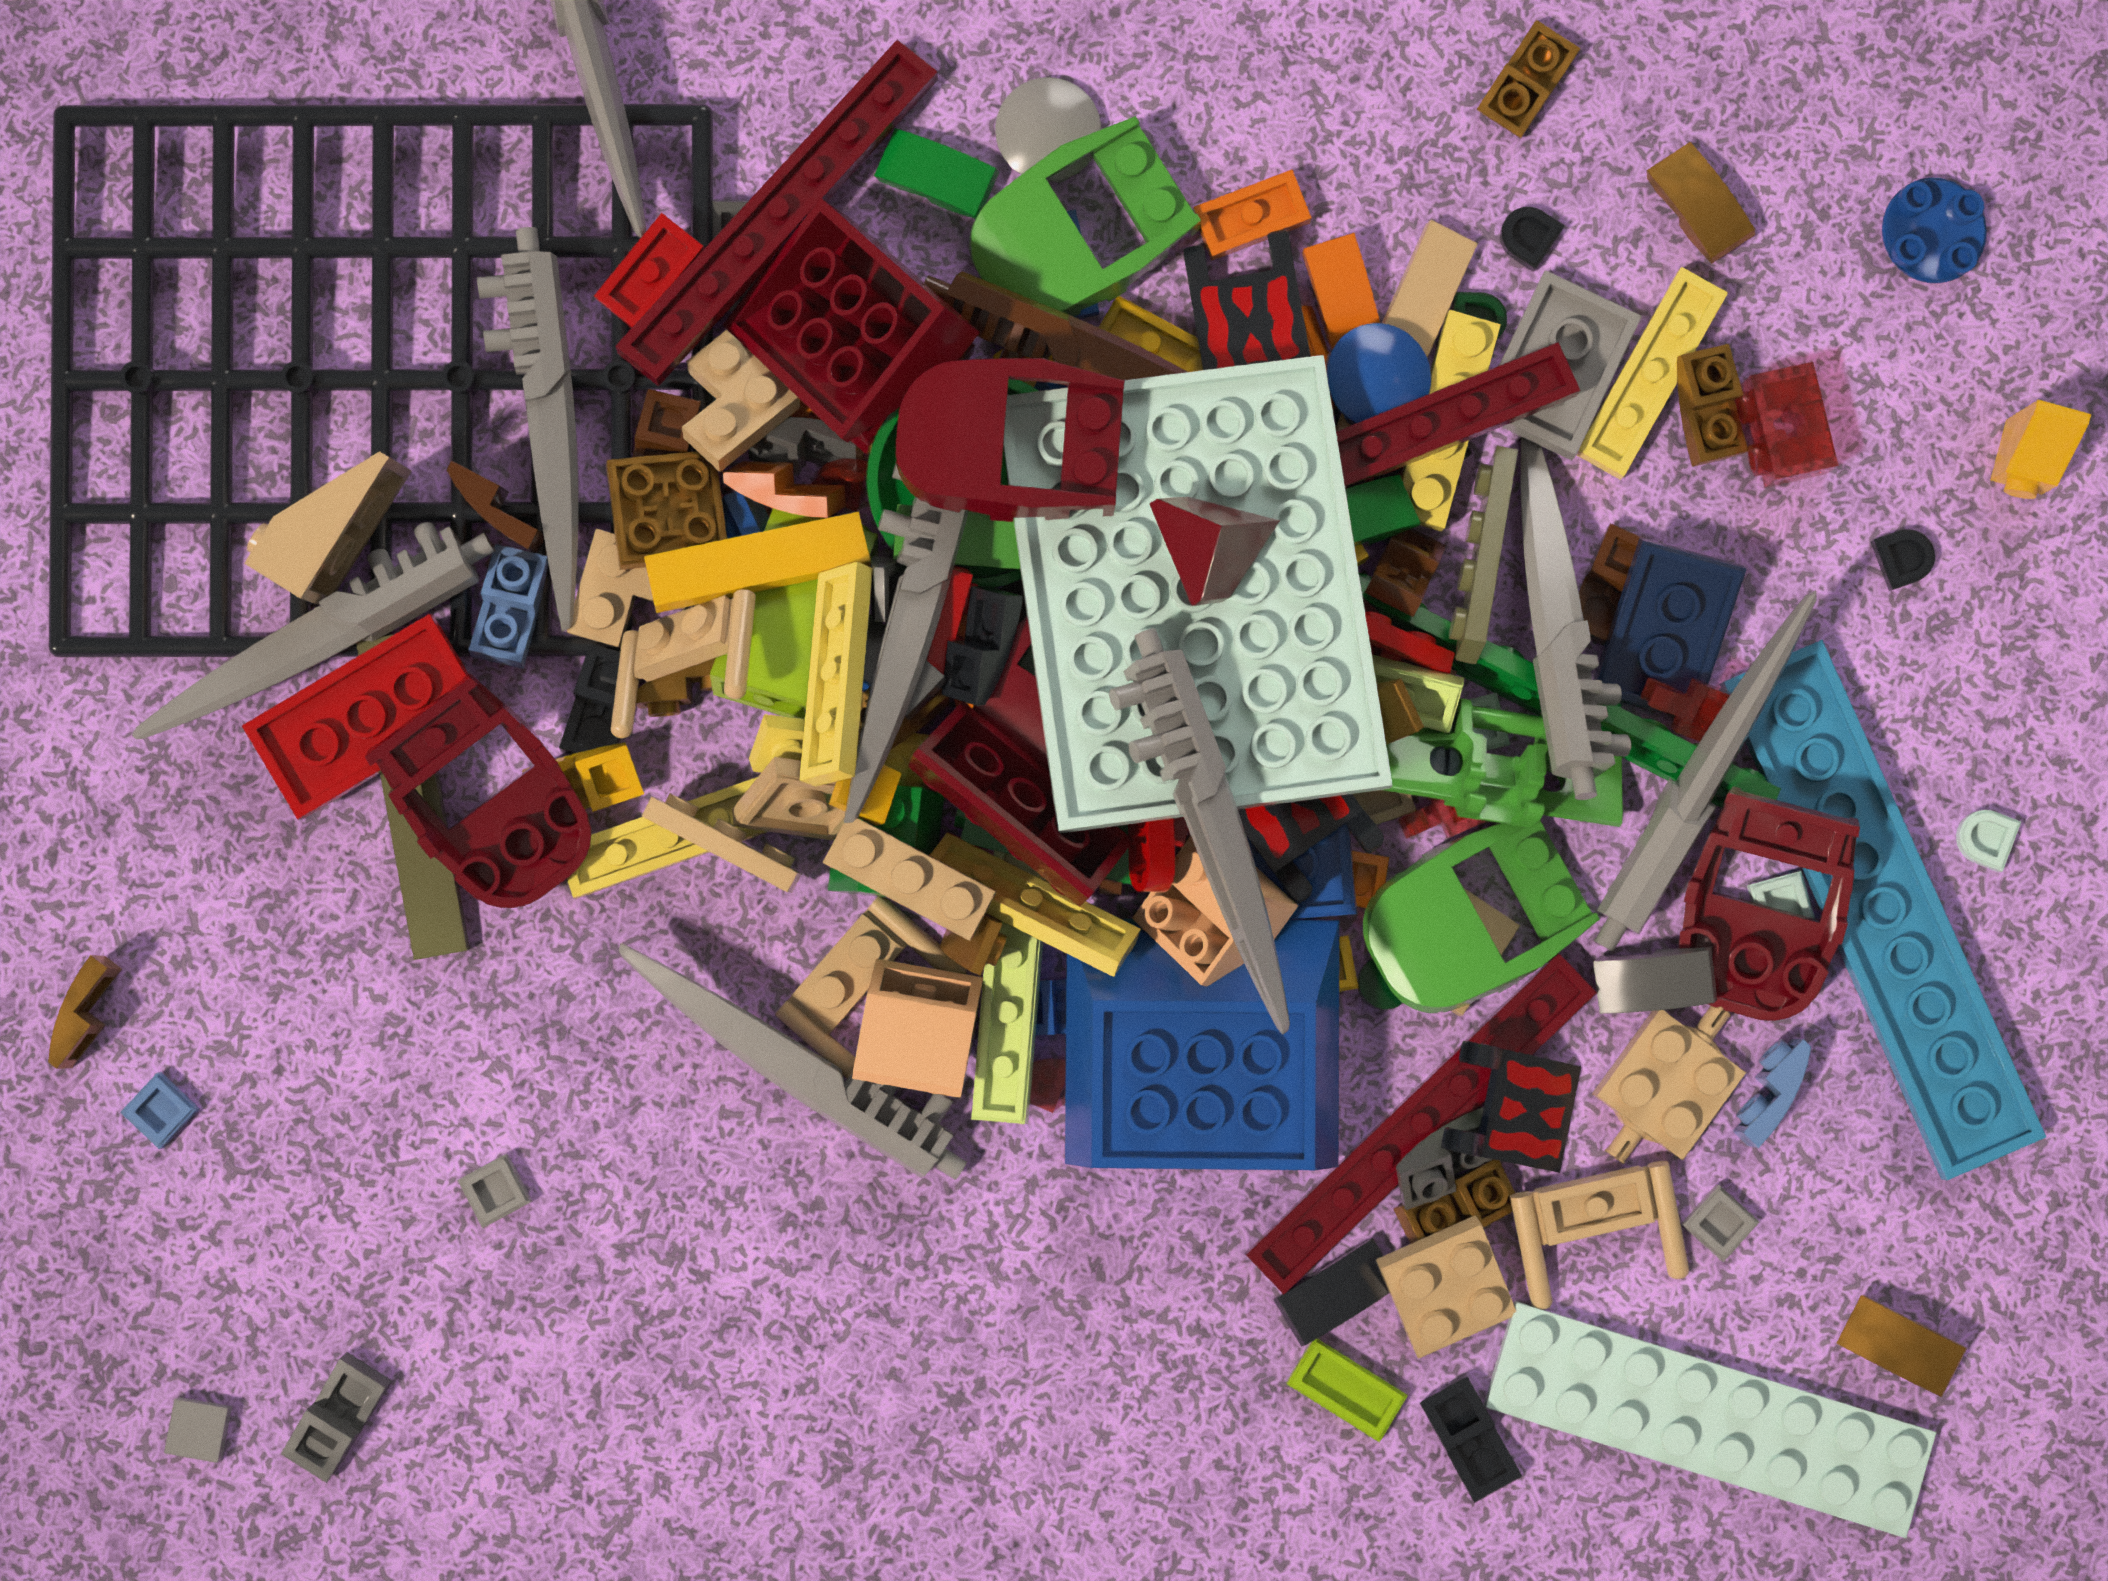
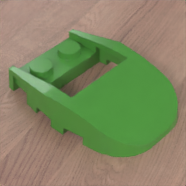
M1134 116L1059 146L992 197L979 212L972 225L969 237V252L973 266L981 279L1074 317L1081 314V310L1104 300L1110 302L1125 293L1128 286L1148 270H1153L1168 257V250L1188 232L1192 236L1200 230L1201 219L1198 214L1193 212L1139 126L1140 122L1137 117ZM1088 154H1091L1146 242L1104 269L1100 266L1047 181Z
M1541 821L1531 828L1499 823L1448 843L1438 845L1422 854L1423 857L1404 872L1396 874L1383 884L1370 899L1363 918V935L1367 949L1386 984L1401 1002L1421 1012L1444 1013L1471 1004L1473 1001L1493 993H1501L1517 984L1520 980L1542 967L1600 920L1596 912H1591ZM1489 847L1541 941L1540 944L1506 963L1452 868Z

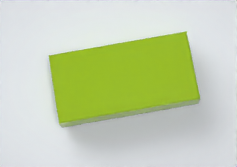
M1318 1338L1309 1343L1285 1382L1293 1389L1379 1443L1408 1397L1403 1391Z

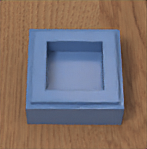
M157 1072L120 1113L158 1149H163L200 1108L162 1072Z

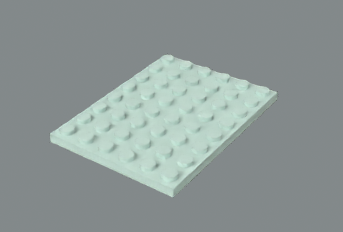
M1324 355L1125 380L1114 516L1102 517L1103 509L1070 510L1069 519L1045 520V517L1014 518L1013 520L1059 832L1068 833L1184 817L1183 814L1180 815L1173 797V792L1179 779L1163 782L1159 772L1165 768L1161 756L1135 763L1130 756L1129 743L1131 741L1153 735L1151 728L1143 729L1140 721L1145 715L1142 704L1115 710L1109 698L1110 689L1133 682V680L1127 682L1124 670L1136 660L1142 659L1134 636L1151 628L1156 629L1164 651L1179 649L1183 651L1225 763V775L1237 809L1390 789L1393 784ZM1068 388L1007 395L1003 451L1008 485L1060 490ZM1191 497L1280 520V522L1229 599L1220 603L1192 606L1149 503L1161 498Z

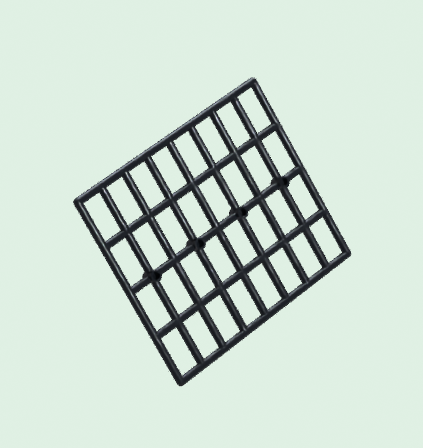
M586 104L61 105L54 110L49 651L53 656L235 657L267 637L231 636L232 524H269L273 516L312 493L313 396L319 391H371V456L380 451L392 458L393 391L450 390L451 461L472 471L473 396L478 391L524 390L522 378L525 376L523 374L517 375L515 369H473V258H502L501 255L518 253L516 236H473L474 126H532V227L538 230L540 252H551L557 258H611L612 274L640 240L639 236H633L632 225L613 179L611 236H553L554 126H593ZM624 104L632 143L633 126H692L691 236L706 248L713 240L712 109L706 104ZM292 126V237H234L235 127ZM314 126H372V237H314ZM394 126H452V237H394ZM75 127H133L132 237H74ZM155 127H213L212 237H154ZM292 258L291 362L286 364L283 369L233 370L234 259ZM314 258H372L371 369H313ZM393 258H452L451 362L444 369H393ZM74 259H132L131 362L124 365L121 370H73ZM154 259H212L211 370L153 369ZM612 312L611 362L605 369H570L573 390L611 391V460L632 458L633 395L637 390H691V399L701 401L700 412L713 402V395L688 373V369H674L659 387L639 370L634 369L628 361L617 353L615 347L629 332L631 327ZM713 327L691 350V357L713 341ZM73 391L131 392L130 503H72ZM160 391H211L210 502L152 503L153 397ZM233 391L291 392L290 502H232ZM694 447L691 449V452H698ZM531 452V502H504L500 510L524 523H531L533 528L543 533ZM451 479V502H392L370 537V553L377 549H385L392 561V524L450 523V528L462 543L465 544L472 540V523L488 522L466 501ZM578 502V523H611V533L615 534L611 502ZM72 524H130L129 636H71ZM152 524H210L209 636H151ZM545 540L537 554L547 556ZM548 563L538 616L527 656H586L590 643L620 652L621 648L579 636L552 635V579ZM370 567V581H371V580L375 579V576H374L373 571H372V569H371V567ZM472 586L450 598V635H446L458 657H471L469 647L473 637ZM290 592L289 623L312 610V602L300 599ZM632 612L626 631L632 630ZM392 631L384 636L392 635ZM354 644L332 657H357V645Z

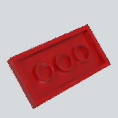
M428 614L243 724L242 728L297 820L304 819L380 774L381 770L377 763L370 766L367 762L365 755L368 750L461 682L469 673L434 615Z

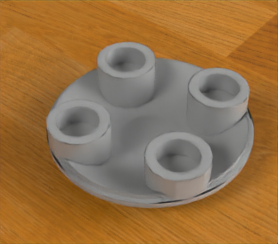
M1052 77L1033 79L1015 88L1002 103L995 125L997 146L1003 158L1010 167L1021 175L1059 146L1101 130L1099 113L1094 102L1086 92L1069 81ZM1088 154L1047 181L1059 183L1068 180L1084 169L1093 157L1091 154Z

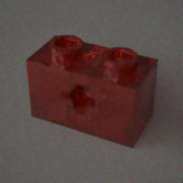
M1814 362L1750 375L1741 383L1743 396L1735 399V404L1741 424H1749L1754 444L1748 446V461L1753 475H1762L1764 488L1825 475L1839 466ZM1780 418L1783 423H1792L1794 430L1787 434L1784 429L1776 430L1773 423Z

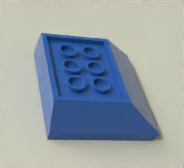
M1133 919L1122 920L1141 930L1135 946L1114 977L1067 954L1065 1164L1087 1168L1316 1171L1339 1167V920H1288L1274 939L1290 1020L1289 1030L1283 1035L1274 1024L1245 964L1211 985L1202 986Z

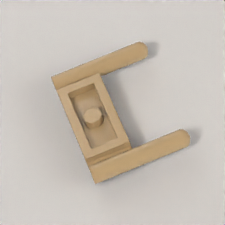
M737 590L732 599L724 595L639 626V631L629 630L624 632L622 635L611 722L612 734L618 738H627L633 732L639 679L643 678L649 682L727 654L724 693L731 699L742 698L746 694L756 595L750 590Z
M878 896L795 990L792 996L781 1006L775 1016L820 1056L842 1070L843 1076L848 1079L853 1073L855 1057L829 1034L868 991L876 959L894 961L908 945L934 969L966 974L967 970L948 957L941 950L938 942L886 897Z
M1656 1161L1643 1167L1640 1165L1536 1188L1532 1192H1518L1510 1196L1532 1307L1546 1310L1553 1303L1542 1245H1557L1654 1223L1655 1220L1658 1221L1668 1275L1673 1279H1682L1689 1273L1668 1161Z

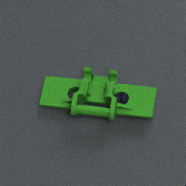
M1460 698L1450 733L1423 727L1419 732L1386 745L1393 785L1390 789H1384V791L1444 800V805L1455 807L1458 817L1529 828L1537 824L1543 815L1616 827L1622 825V756H1614L1615 764L1597 778H1594L1597 796L1587 800L1575 799L1572 778L1556 776L1560 782V790L1557 792H1550L1542 788L1546 771L1552 773L1542 712L1539 716L1473 706L1471 700ZM1473 727L1535 737V742L1533 745H1528L1520 757L1487 753V738H1484L1483 734L1474 733Z

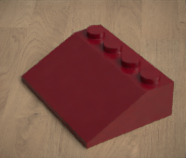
M822 198L818 200L723 324L757 359L847 443L900 408L907 390L922 373L938 364L959 360L980 333L860 225Z

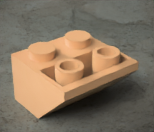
M1190 836L1175 857V875L1170 889L1166 892H1150L1132 919L1200 985L1209 986L1243 965L1244 961L1222 915ZM1256 867L1273 938L1275 939L1298 905Z
M876 959L867 992L852 1079L961 1098L975 1033L983 977Z

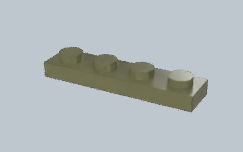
M1497 445L1490 463H1480L1474 495L1482 496L1480 512L1472 510L1465 542L1474 544L1472 559H1463L1457 584V590L1466 592L1463 608L1455 607L1449 630V639L1458 640L1454 659L1456 661L1476 665L1486 644L1518 449Z

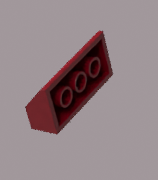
M963 701L917 748L910 760L908 767L920 776L929 788L942 794L964 812L972 823L981 826L1002 843L1015 858L1024 861L1046 879L1055 891L1068 897L1079 907L1090 898L1134 841L1117 826L1060 833L1057 828L1050 772Z

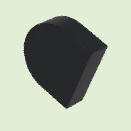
M1521 207L1506 217L1500 230V242L1504 251L1511 258L1534 272L1565 225L1538 208Z
M1900 530L1871 541L1889 591L1923 579L1933 568L1935 562L1933 545L1924 534L1916 530Z

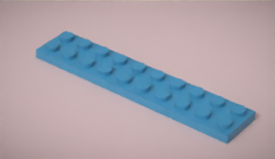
M1823 640L1792 652L1772 694L1745 743L1758 772L1766 778L1767 782L1781 788L1777 798L1778 801L1847 819L1853 817L1859 820L1860 832L1859 838H1856L1855 872L1847 916L1848 925L1842 945L1839 944L1837 948L1941 1180L1948 1181L2046 1138V1135ZM1745 673L1719 684L1726 700ZM1802 868L1822 912L1832 875Z

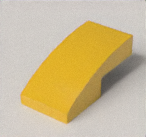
M626 742L555 759L584 809L591 807L592 812L644 795ZM529 768L523 769L522 773H524Z

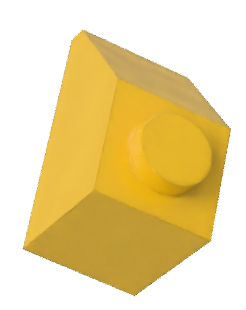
M2036 400L2009 417L2004 425L1990 480L2005 484L2004 492L2006 494L2023 499H2035L2037 493L2042 495L2057 487L2089 425L2091 414Z

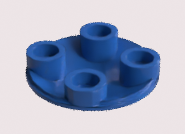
M1924 178L1903 187L1889 202L1882 222L1883 242L1892 262L1907 276L1925 283L1949 282L1971 271L1977 264L1986 242L1987 229L1983 214L1984 201L1976 191L1965 189L1961 185L1943 178Z
M1383 323L1361 325L1346 333L1327 355L1326 372L1330 396L1350 425L1426 396L1430 392L1431 371L1426 354L1411 335L1398 327Z

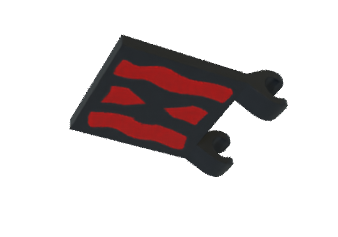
M1287 230L1273 231L1267 235L1273 270L1213 281L1209 280L1204 247L1197 245L1184 248L1183 255L1203 370L1311 357L1290 237Z
M1352 794L1238 809L1246 836L1274 873L1288 896L1296 904H1300L1308 899L1313 890L1310 882L1293 862L1296 858L1345 824L1362 850L1367 854L1373 853L1380 848L1384 841V835Z
M1464 1040L1461 1045L1459 1061L1491 1069L1479 1133L1446 1127L1443 1133L1441 1148L1467 1155L1560 1173L1581 1066Z

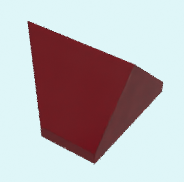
M1191 497L1161 498L1149 503L1192 606L1220 603L1229 599L1280 522V520Z

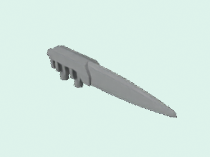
M550 0L559 37H567L584 99L609 172L635 234L641 238L646 232L642 194L627 115L604 30V25L610 24L603 0Z
M524 227L516 230L518 253L501 255L504 275L477 277V285L480 299L507 296L510 328L483 331L486 352L513 349L516 374L525 375L522 380L538 502L561 631L563 632L569 629L573 622L578 552V459L573 388L557 256L551 252H540L537 228Z
M1521 437L1523 545L1530 612L1537 651L1536 656L1533 658V665L1553 775L1568 779L1572 778L1575 799L1587 800L1597 796L1594 778H1597L1615 764L1614 756H1627L1631 750V741L1626 734H1611V732L1602 731L1600 722L1608 717L1606 706L1599 705H1618L1622 696L1619 684L1602 683V680H1592L1591 671L1599 666L1597 655L1581 654L1590 643L1591 637L1588 621L1583 619L1575 572L1558 500L1541 446Z
M895 464L892 478L901 480L897 465ZM915 497L910 509V516L884 509L882 512L878 530L904 537L896 563L908 567L905 569L904 575L898 578L860 732L855 777L851 778L844 823H852L858 818L890 752L914 694L944 605L969 513L968 510L962 509L960 513L940 509L930 506L928 503Z
M425 522L418 525L414 530V534L422 549L421 553L412 557L406 549L396 554L400 564L394 567L385 549L372 551L368 555L367 560L375 579L366 584L359 576L350 580L349 583L354 594L336 591L318 601L320 606L255 643L187 688L137 726L132 736L136 740L144 739L185 724L276 685L336 655L361 640L373 642L479 582L474 563L495 552L493 544L485 533L463 544L450 527L440 531L443 538L441 541L434 524Z
M1816 590L1805 595L1766 644L1717 714L1676 781L1669 779L1659 795L1654 812L1649 819V824L1643 834H1640L1634 849L1629 857H1626L1621 866L1622 869L1616 879L1612 880L1607 889V894L1597 911L1608 917L1594 940L1603 947L1614 951L1627 928L1637 934L1641 933L1714 812L1716 804L1711 801L1764 709L1817 601Z
M1155 628L1142 631L1134 636L1142 659L1136 660L1124 670L1127 682L1132 680L1133 682L1110 689V702L1115 710L1142 704L1145 715L1140 721L1143 729L1151 728L1153 735L1131 741L1129 743L1130 756L1135 763L1161 756L1165 768L1159 771L1163 782L1179 779L1173 792L1180 815L1183 814L1212 891L1244 964L1274 1024L1283 1035L1289 1030L1290 1020L1277 951L1249 843L1225 775V763L1182 649L1164 651Z
M620 943L619 953L622 958L658 992L712 1038L782 1090L920 1178L924 1177L933 1166L954 1180L959 1177L967 1161L946 1149V1146L953 1137V1132L945 1126L939 1125L953 1103L950 1098L941 1094H933L920 1113L911 1107L909 1103L894 1096L898 1089L896 1086L852 1079L853 1073L844 1081L842 1070L824 1057L819 1056L778 1029L703 985L653 958Z

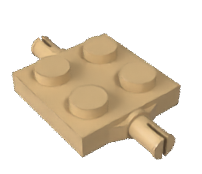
M1710 1006L1694 1028L1681 1024L1664 1010L1651 1011L1592 1093V1095L1610 1107L1624 1125L1609 1147L1605 1149V1152L1613 1156L1620 1163L1625 1164L1626 1159L1639 1141L1645 1139L1658 1143L1678 1159L1684 1160L1746 1074L1745 1071L1722 1055L1717 1045L1713 1042L1728 1018L1731 1017L1729 1012L1723 1010L1722 1007L1715 1008Z

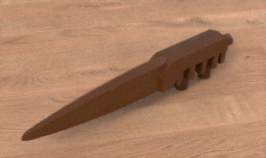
M961 271L958 273L951 284L930 275L927 276L924 282L980 332L978 337L1004 347L1000 358H1023L1024 355L1029 358L1049 360L1052 355L1055 362L1121 380L1187 372L1173 363L1108 331ZM969 347L960 357V359L965 360Z

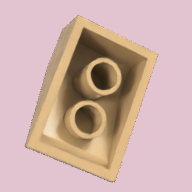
M379 451L276 514L269 524H261L248 542L247 551L250 552V555L244 564L300 599L320 605L318 601L339 589L412 471Z

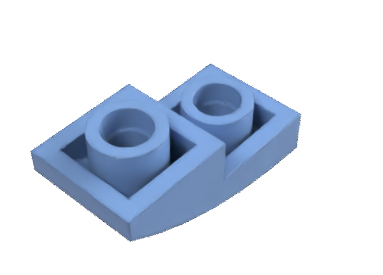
M495 544V552L492 553L481 590L483 603L470 643L469 653L474 658L524 669L542 598L548 557Z
M1780 1039L1760 1057L1758 1062L1764 1068L1755 1078L1770 1093L1765 1098L1758 1093L1749 1099L1736 1114L1742 1122L1733 1130L1747 1146L1759 1148L1776 1129L1794 1101L1803 1081L1811 1051V1046L1804 1039H1791L1788 1043Z

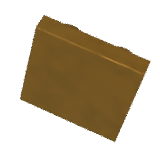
M699 452L606 461L619 570L646 567L644 556L727 539L718 470Z

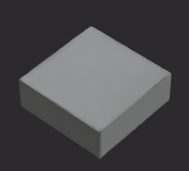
M508 1154L457 1180L482 1228L533 1202Z
M1716 1184L1685 1218L1681 1225L1713 1255L1724 1262L1757 1226L1759 1221L1720 1185Z
M183 1397L175 1398L164 1453L215 1463L222 1461L232 1406Z

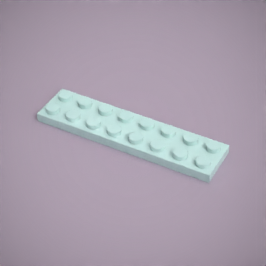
M1514 1301L1517 1312L1513 1313L1512 1318L1508 1320L1484 1402L1486 1408L1907 1538L1936 1436L1935 1431Z

